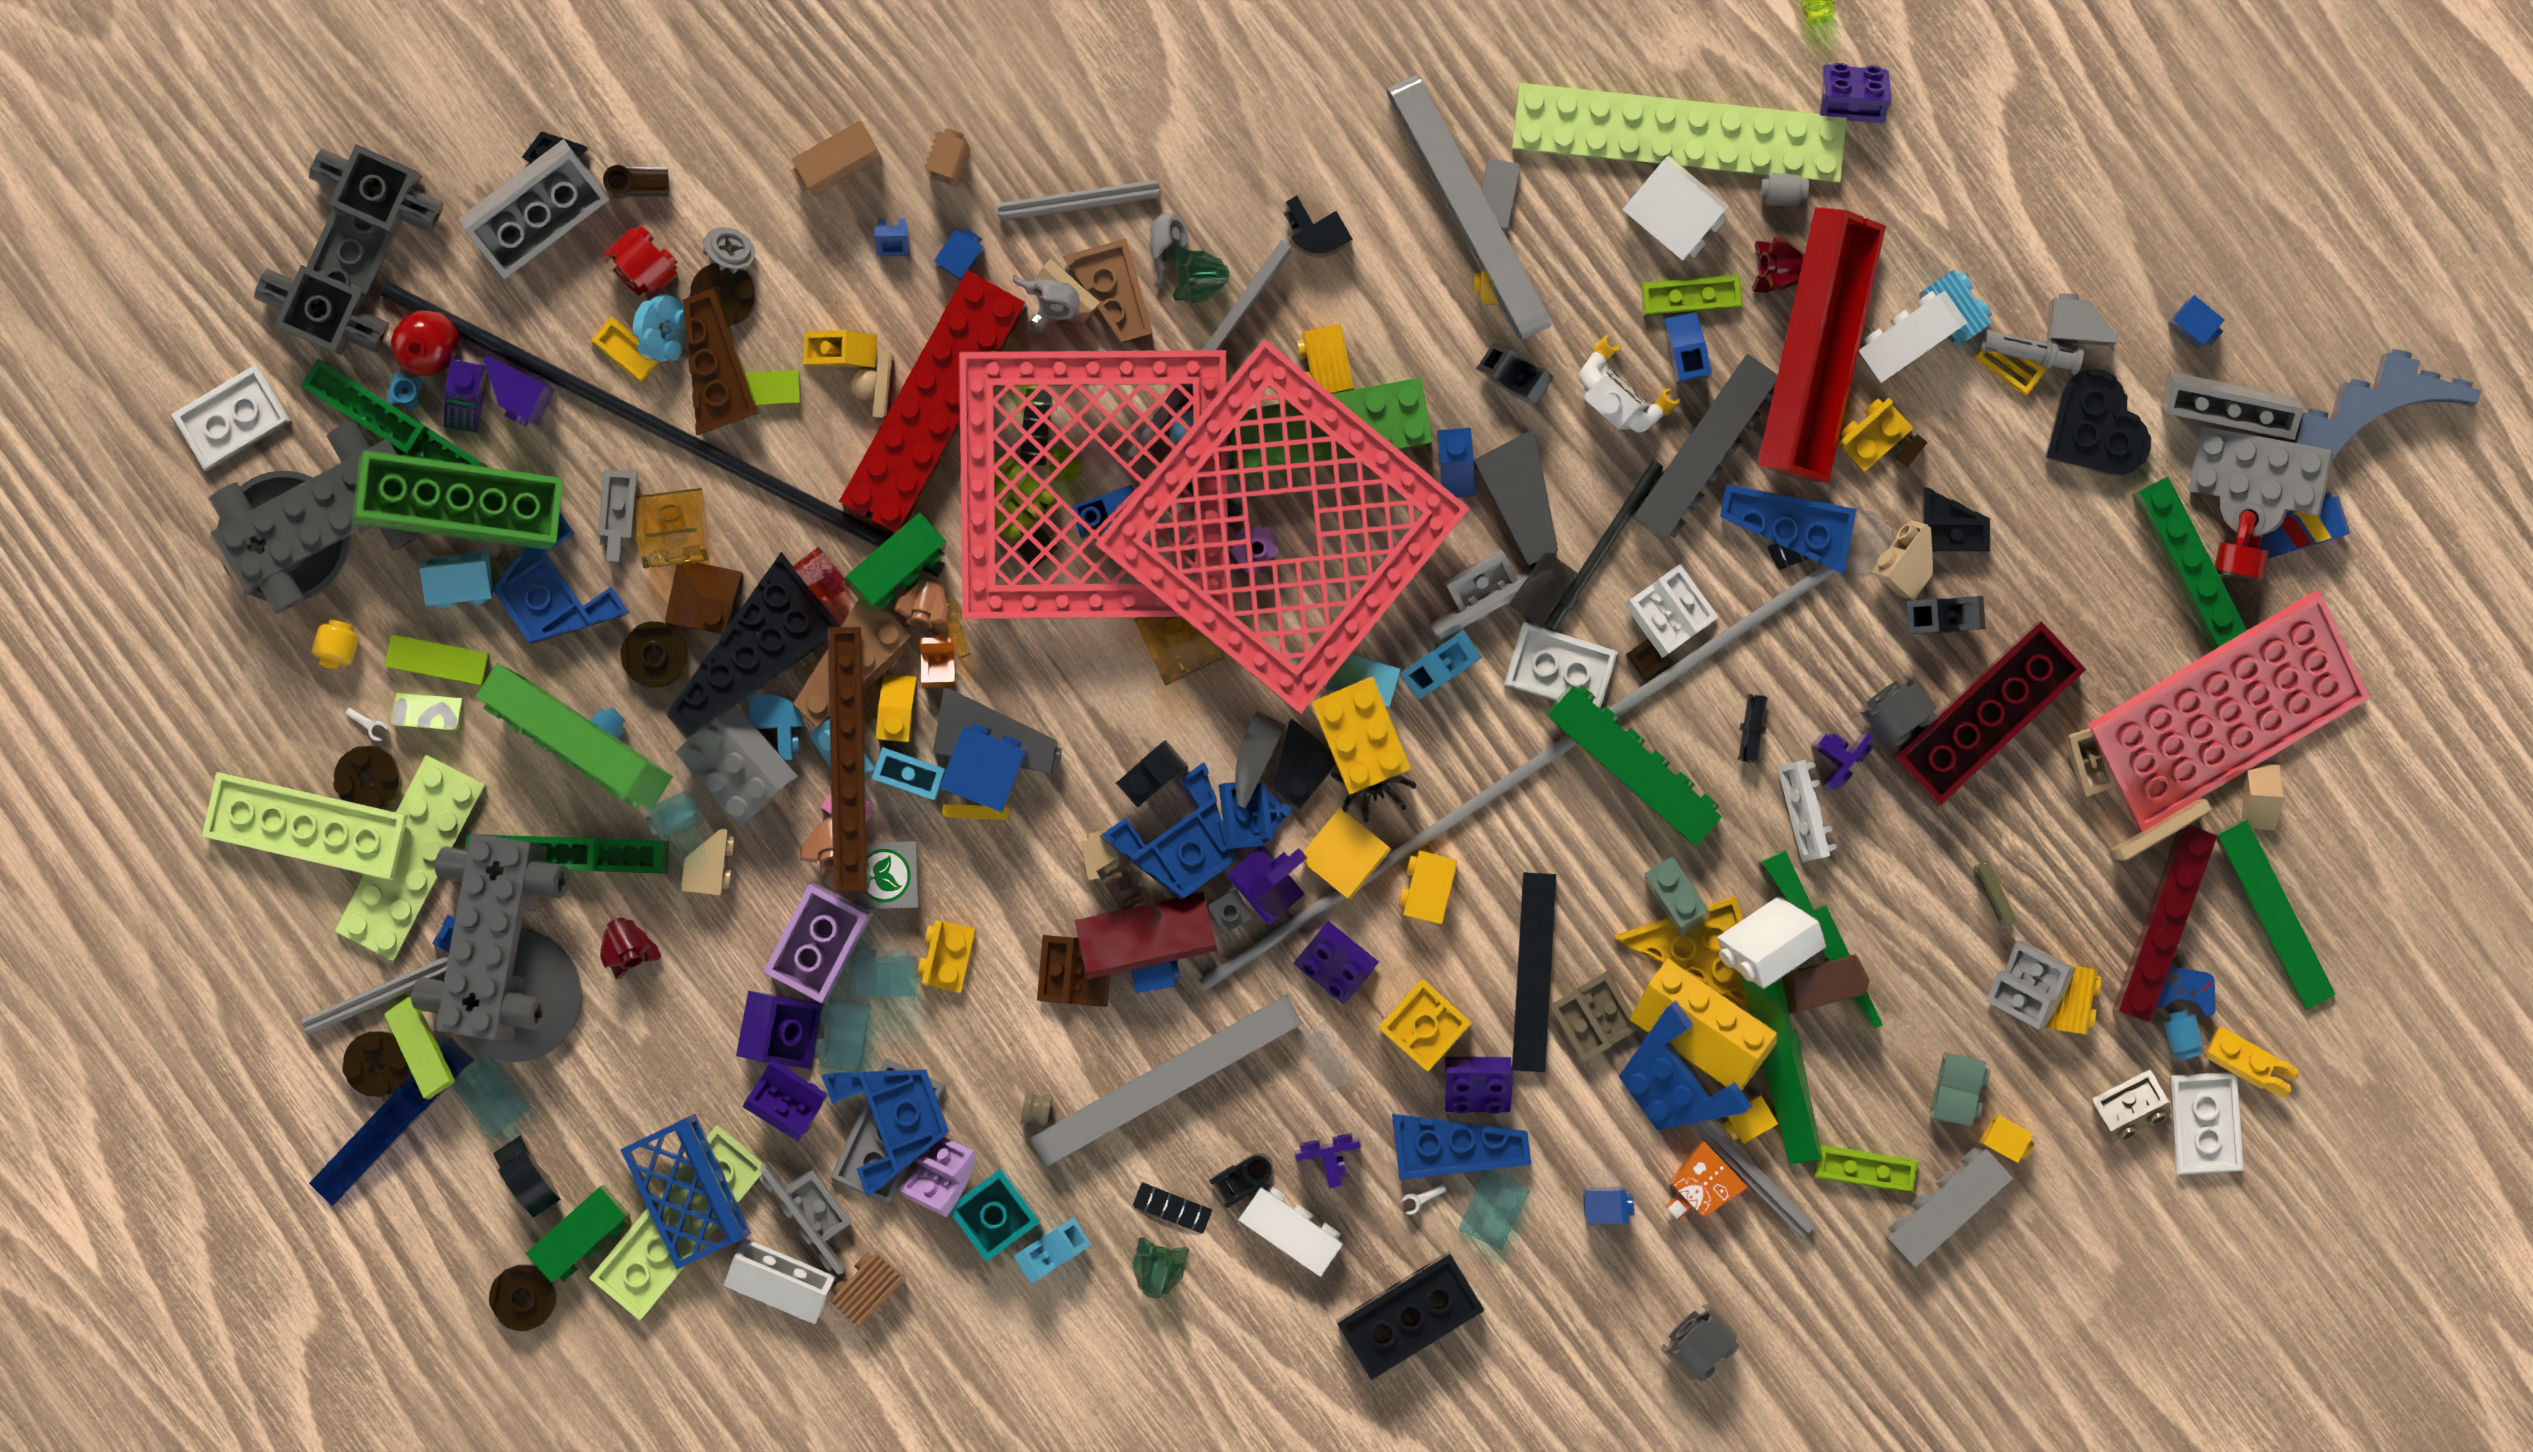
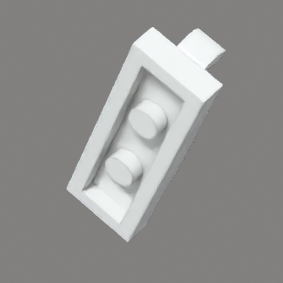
M1806 760L1777 766L1802 862L1830 856L1829 851L1837 848L1836 844L1827 845L1825 834L1833 830L1830 826H1822L1823 820L1820 804L1817 801L1815 791H1813V787H1817L1820 784V780H1810L1808 770L1815 768L1816 765L1813 762L1806 763Z

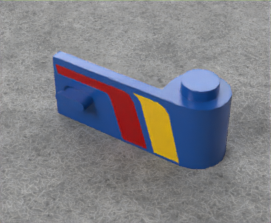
M2331 492L2325 493L2320 516L2288 511L2283 523L2275 532L2273 531L2262 536L2260 550L2268 551L2267 559L2351 534L2340 497H2332Z

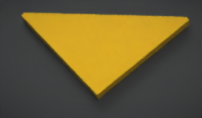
M1736 896L1706 905L1709 910V920L1682 937L1669 918L1614 935L1617 941L1664 964L1667 958L1713 990L1748 1007L1740 972L1733 967L1728 968L1723 963L1719 955L1721 948L1717 939L1719 935L1743 920Z

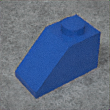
M1471 427L1438 430L1436 434L1441 485L1457 498L1475 496Z

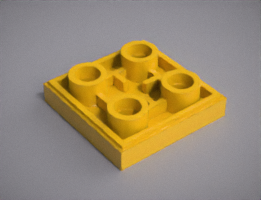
M1339 808L1303 851L1307 857L1303 863L1348 900H1351L1392 849L1348 813L1344 812L1343 809Z

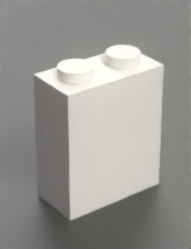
M1667 156L1622 210L1683 261L1689 254L1695 258L1706 245L1702 238L1710 229L1715 233L1728 218L1723 213L1729 206L1675 160Z
M1780 896L1717 937L1721 948L1719 955L1723 963L1728 968L1733 967L1739 971L1747 981H1753L1762 988H1766L1826 947L1819 921Z

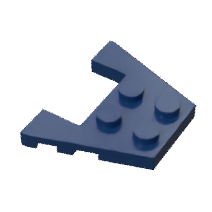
M560 512L557 540L551 550L575 534ZM526 547L492 589L531 645L620 618L630 613L612 587L583 606L547 555L551 550Z
M1204 762L1177 780L1197 809L1153 841L1145 845L1127 818L1122 819L1100 835L1104 842L1179 899L1185 898L1236 861L1233 850H1227L1223 821L1216 804L1215 791L1212 790L1207 775L1209 774L1208 768Z
M1676 1000L1660 1016L1619 1075L1620 1080L1657 1130L1746 1112L1752 1105L1735 1082L1709 1097L1669 1042L1693 1025Z
M927 1069L841 1072L821 1075L831 1103L861 1092H865L888 1153V1157L857 1168L867 1197L875 1193L950 1132Z

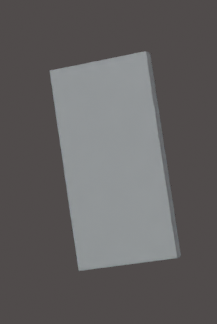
M885 1058L879 1071L912 1069ZM930 1078L939 1101L946 1085ZM867 1098L830 1179L865 1194L857 1168L888 1157ZM908 1166L869 1197L890 1206Z

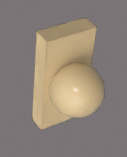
M886 351L878 352L877 371L870 368L860 369L852 376L850 382L851 390L857 398L865 401L874 399L872 417L876 420H884L889 412L894 356L891 352Z

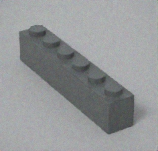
M1747 354L1635 512L1632 519L1662 540H1666L1669 535L1675 538L1685 524V521L1681 519L1688 508L1694 511L1704 497L1700 490L1706 481L1713 484L1723 470V467L1719 465L1725 454L1732 457L1742 443V440L1738 438L1744 427L1750 430L1760 417L1761 413L1757 409L1762 401L1765 400L1769 403L1772 400L1778 374Z

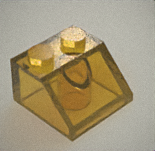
M702 488L637 496V543L643 569L709 561V537Z
M1138 617L1134 619L1165 686L1225 658L1222 650L1183 617Z

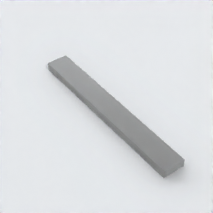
M1283 240L1279 242L1202 350H1221L1290 255L1291 246ZM1193 384L1181 385L1189 393L1193 389ZM1175 388L1165 400V403L1176 413L1177 407L1181 406L1186 397ZM1161 406L1151 422L1161 430L1171 420L1172 416ZM1147 425L1137 441L1145 447L1156 433ZM1133 445L1127 456L1133 459L1140 450ZM1143 454L1136 463L1140 462L1145 455Z

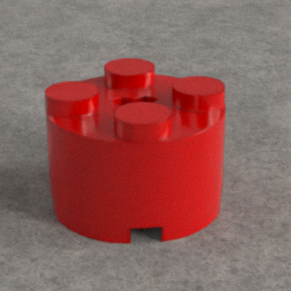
M640 225L637 229L629 228L602 257L606 263L612 259L617 265L612 271L636 295L640 296L644 292L645 300L651 301L654 295L659 294L678 275L676 272V264L678 262L666 249L660 252L652 243L654 240L653 236Z

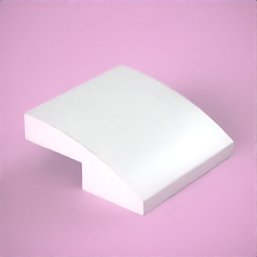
M1681 564L1624 604L1662 658L1718 618V615Z

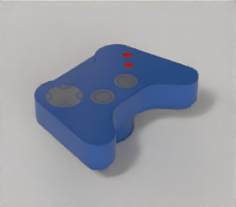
M2170 967L2156 1007L2164 1008L2172 1000L2183 999L2195 1002L2203 1015L2212 1016L2216 1011L2215 979L2213 975L2207 972Z

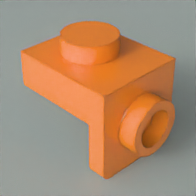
M943 635L921 638L922 689L955 688V648L953 638Z

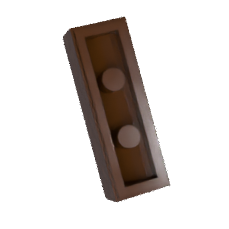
M1857 954L1790 971L1782 976L1789 1014L1863 995L1866 993L1870 982Z

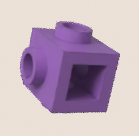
M1259 525L1253 529L1250 528L1251 545L1255 544L1259 549L1258 554L1252 552L1253 562L1276 560L1274 555L1280 550L1276 547L1279 541L1268 527L1262 529ZM1245 528L1233 536L1234 540L1246 539ZM1246 544L1234 545L1228 548V555L1234 564L1248 563ZM1261 566L1253 568L1254 571L1259 569V571L1263 573L1271 566ZM1248 568L1239 569L1245 577L1249 576Z

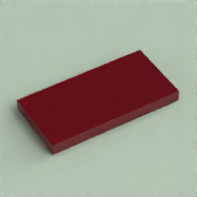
M1204 892L1191 894L1183 899L1173 898L1074 920L1087 980L1217 951Z

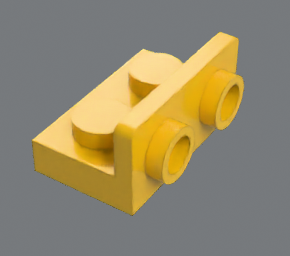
M1879 398L1876 399L1864 410L1867 417L1862 422L1857 424L1853 420L1840 432L1843 439L1838 442V446L1863 473L1913 429L1909 422L1892 405L1893 401L1890 398L1884 402Z
M935 920L934 926L928 925L924 944L930 945L927 958L921 957L917 971V977L922 978L921 985L962 993L976 928L941 920Z

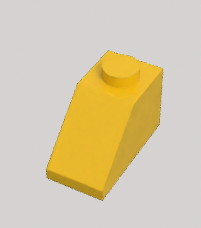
M850 330L804 332L802 365L875 368L877 355L876 334Z
M883 675L878 705L877 740L911 743L917 677Z

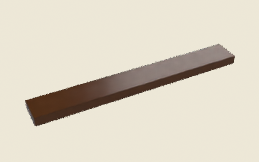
M828 627L833 894L867 893L861 627Z

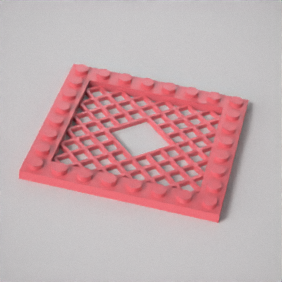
M1263 339L1099 538L1095 546L1301 714L1470 508L1267 340ZM1267 387L1271 388L1275 393H1277L1273 395L1261 396V394L1266 390ZM1279 399L1281 418L1263 419L1261 401ZM1285 401L1300 412L1302 416L1286 417ZM1256 402L1258 420L1240 421ZM1305 420L1307 439L1288 440L1287 422ZM1310 421L1329 437L1312 438ZM1282 423L1283 441L1265 443L1263 424ZM1258 425L1260 443L1241 445L1240 426ZM1235 427L1236 445L1219 447ZM1331 442L1332 460L1314 462L1312 443ZM1336 443L1354 458L1337 459ZM1307 444L1309 462L1291 464L1289 445ZM1284 446L1285 465L1267 466L1265 448ZM1260 448L1262 467L1244 468L1242 450ZM1237 451L1239 469L1220 471L1218 452ZM1214 453L1215 471L1197 473ZM1356 463L1358 481L1340 483L1338 464ZM1362 464L1380 479L1363 481ZM1333 465L1335 483L1316 485L1315 467ZM1310 467L1311 486L1293 487L1291 469ZM1286 470L1288 488L1269 490L1268 471ZM1263 472L1264 490L1246 492L1244 473ZM1239 474L1241 492L1222 494L1221 476ZM1216 476L1218 495L1199 496L1197 478ZM1192 479L1194 497L1177 498ZM1382 484L1384 502L1365 504L1364 486ZM1387 485L1405 500L1389 502ZM1359 486L1360 505L1342 506L1340 488ZM1335 489L1337 507L1319 509L1317 490ZM1312 491L1318 556L1253 562L1247 497ZM1242 497L1243 516L1225 518L1223 499ZM1218 500L1220 518L1201 520L1200 501ZM1195 502L1196 520L1178 522L1176 504ZM1171 505L1173 523L1155 524ZM1408 505L1409 524L1391 525L1389 507ZM1413 506L1422 513L1416 522H1414ZM1384 507L1386 526L1368 528L1366 509ZM1361 510L1363 528L1344 530L1343 511ZM1338 512L1339 530L1321 532L1319 514ZM1244 521L1246 539L1227 541L1225 523ZM1220 523L1222 542L1204 543L1202 525ZM1197 525L1199 544L1180 546L1178 527ZM1174 528L1175 546L1157 548L1155 529ZM1409 529L1393 548L1392 530ZM1149 530L1152 548L1142 541ZM1387 531L1388 549L1370 551L1368 533ZM1363 533L1365 552L1347 553L1345 535ZM1340 535L1342 554L1323 556L1321 537ZM1246 544L1248 563L1229 565L1228 546ZM1223 547L1224 565L1206 567L1204 548ZM1199 549L1201 567L1182 569L1181 550ZM1176 551L1177 569L1158 553ZM1388 554L1372 574L1371 556ZM1366 557L1367 575L1349 577L1347 558ZM1342 559L1344 577L1326 579L1324 560ZM1319 561L1320 580L1302 581L1300 563ZM1295 563L1297 582L1279 583L1277 565ZM1272 566L1274 584L1255 586L1253 567ZM1248 568L1250 586L1232 588L1230 569ZM1225 570L1227 589L1208 590L1206 572ZM1202 572L1203 590L1184 574ZM1367 580L1351 599L1350 582ZM1344 582L1346 601L1328 602L1326 584ZM1321 584L1323 603L1304 605L1303 586ZM1298 587L1299 605L1281 607L1279 588ZM1274 589L1276 608L1257 609L1256 591ZM1251 591L1252 610L1234 612L1232 593ZM1227 594L1229 611L1209 595ZM1346 606L1330 625L1328 607ZM1323 608L1325 627L1307 628L1305 610ZM1300 610L1302 629L1283 631L1281 612ZM1277 613L1278 631L1260 633L1258 614ZM1253 615L1255 633L1235 616ZM1324 632L1309 651L1307 633ZM1302 634L1304 652L1286 654L1284 635ZM1279 636L1280 653L1261 638ZM1304 657L1296 667L1287 660Z
M1226 350L959 352L962 619L1181 617L1144 585L1116 584L1127 573L1124 569L1113 580L1105 575L1098 567L1108 558L1106 554L1094 564L1082 550L1094 538L1097 541L1099 540L1100 536L1098 534L1111 521L1113 522L1116 519L1115 517L1132 500L1155 472L1154 470L1143 480L1131 467L1144 454L1158 468L1160 463L1147 450L1159 438L1173 450L1175 445L1164 433L1176 421L1188 432L1191 427L1180 417L1193 405L1194 424L1225 387ZM1193 384V396L1181 385ZM1072 385L1061 398L1048 387ZM1081 385L1105 386L1093 398ZM1114 385L1138 386L1126 397ZM1148 385L1171 386L1159 397ZM993 386H1005L993 398ZM1015 386L1038 387L1026 398ZM1076 388L1090 401L1078 414L1064 402ZM1109 388L1123 401L1111 414L1097 402ZM1142 388L1156 400L1144 414L1131 402V399ZM1175 388L1189 400L1177 414L1163 401ZM1009 389L1023 401L1011 415L997 403ZM1042 389L1056 401L1044 415L1030 402ZM1093 405L1106 417L1094 431L1081 419ZM1126 405L1140 417L1128 430L1114 419ZM1159 405L1173 417L1161 430L1147 418ZM1026 406L1040 418L1028 431L1014 419ZM1059 406H1062L1073 417L1061 431L1047 419ZM994 407L1007 418L995 431ZM1143 421L1156 433L1145 447L1131 435ZM1010 422L1023 434L1011 448L997 436ZM1043 422L1056 434L1044 448L1031 436ZM1076 422L1090 434L1078 448L1064 435ZM1109 422L1123 433L1111 448L1097 435ZM1227 437L1219 447L1227 446ZM1060 438L1074 451L1062 464L1058 463L1047 452ZM1093 438L1140 483L1128 498L1095 531L1048 486ZM1126 438L1140 450L1128 464L1114 452ZM1026 439L1040 451L1028 465L1014 452ZM994 440L1007 451L995 465ZM1227 451L1218 452L1220 471L1227 470ZM1214 453L1197 473L1215 471ZM1010 455L1024 468L1012 481L998 470ZM1043 456L1057 467L1045 481L1031 469ZM994 472L1007 484L995 498ZM1027 472L1040 484L1028 498L1015 486ZM1227 475L1221 476L1222 494H1227ZM1216 476L1197 478L1199 496L1218 495ZM1186 488L1182 490L1187 497H1194ZM1010 489L1024 501L1012 515L998 503ZM1043 489L1058 501L1045 515L1031 502ZM1223 499L1226 518L1228 517L1227 499ZM1218 500L1200 501L1201 520L1220 518ZM1189 502L1179 513H1177V518L1179 522L1185 521L1181 516L1193 504L1194 521L1196 520L1195 502ZM1027 505L1041 518L1029 531L1015 519ZM1060 505L1074 517L1062 531L1048 519ZM995 506L1008 518L996 531ZM1169 506L1167 511L1172 514V508ZM1011 522L1024 534L1012 548L998 536ZM1044 522L1058 534L1045 548L1032 536ZM1077 522L1091 534L1079 547L1065 535ZM1227 522V523H1225V524H1226V535H1227V541H1228V522ZM1220 523L1202 525L1204 543L1222 542ZM1197 525L1194 526V529L1191 526H1185L1191 534L1180 546L1187 545L1193 538L1194 544H1199ZM1170 528L1155 529L1157 533L1156 542L1162 538L1170 546H1175V543L1165 535ZM1061 538L1075 551L1063 564L1048 552ZM995 539L1008 551L996 565ZM1027 539L1042 551L1029 565L1015 552ZM1223 547L1204 548L1206 567L1224 565ZM1194 549V562L1181 550V557L1191 568L1201 567L1199 549ZM1173 551L1166 559L1168 562L1176 556V551ZM1011 555L1025 568L1013 581L999 569ZM1044 555L1058 567L1046 581L1032 569ZM1077 555L1091 567L1079 581L1066 569L1067 565ZM1225 570L1206 572L1208 590L1227 589ZM995 572L1008 585H995ZM1029 572L1042 585L1016 584ZM1061 572L1074 583L1049 585ZM1094 572H1097L1108 584L1083 583ZM1202 572L1195 573V584L1203 590ZM1227 594L1209 595L1229 611Z

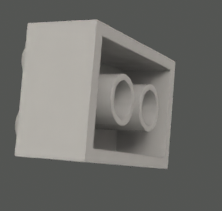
M734 706L688 738L675 751L677 756L739 827L758 815L798 777L737 706Z

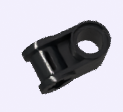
M1255 1153L1236 1165H1232L1218 1173L1209 1182L1211 1185L1215 1184L1225 1200L1224 1206L1227 1209L1266 1183L1273 1172V1163L1267 1155ZM1260 1160L1266 1165L1267 1173L1265 1176L1256 1178L1250 1174L1249 1164L1252 1161Z

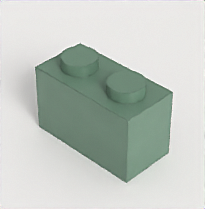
M1673 856L1645 873L1646 885L1681 937L1709 920L1708 908Z

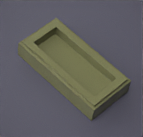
M1983 861L1975 865L1973 869L2000 925L2008 926L2017 922L1989 861Z

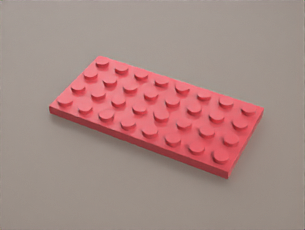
M2316 590L2087 725L2137 827L2143 832L2370 699L2323 594Z

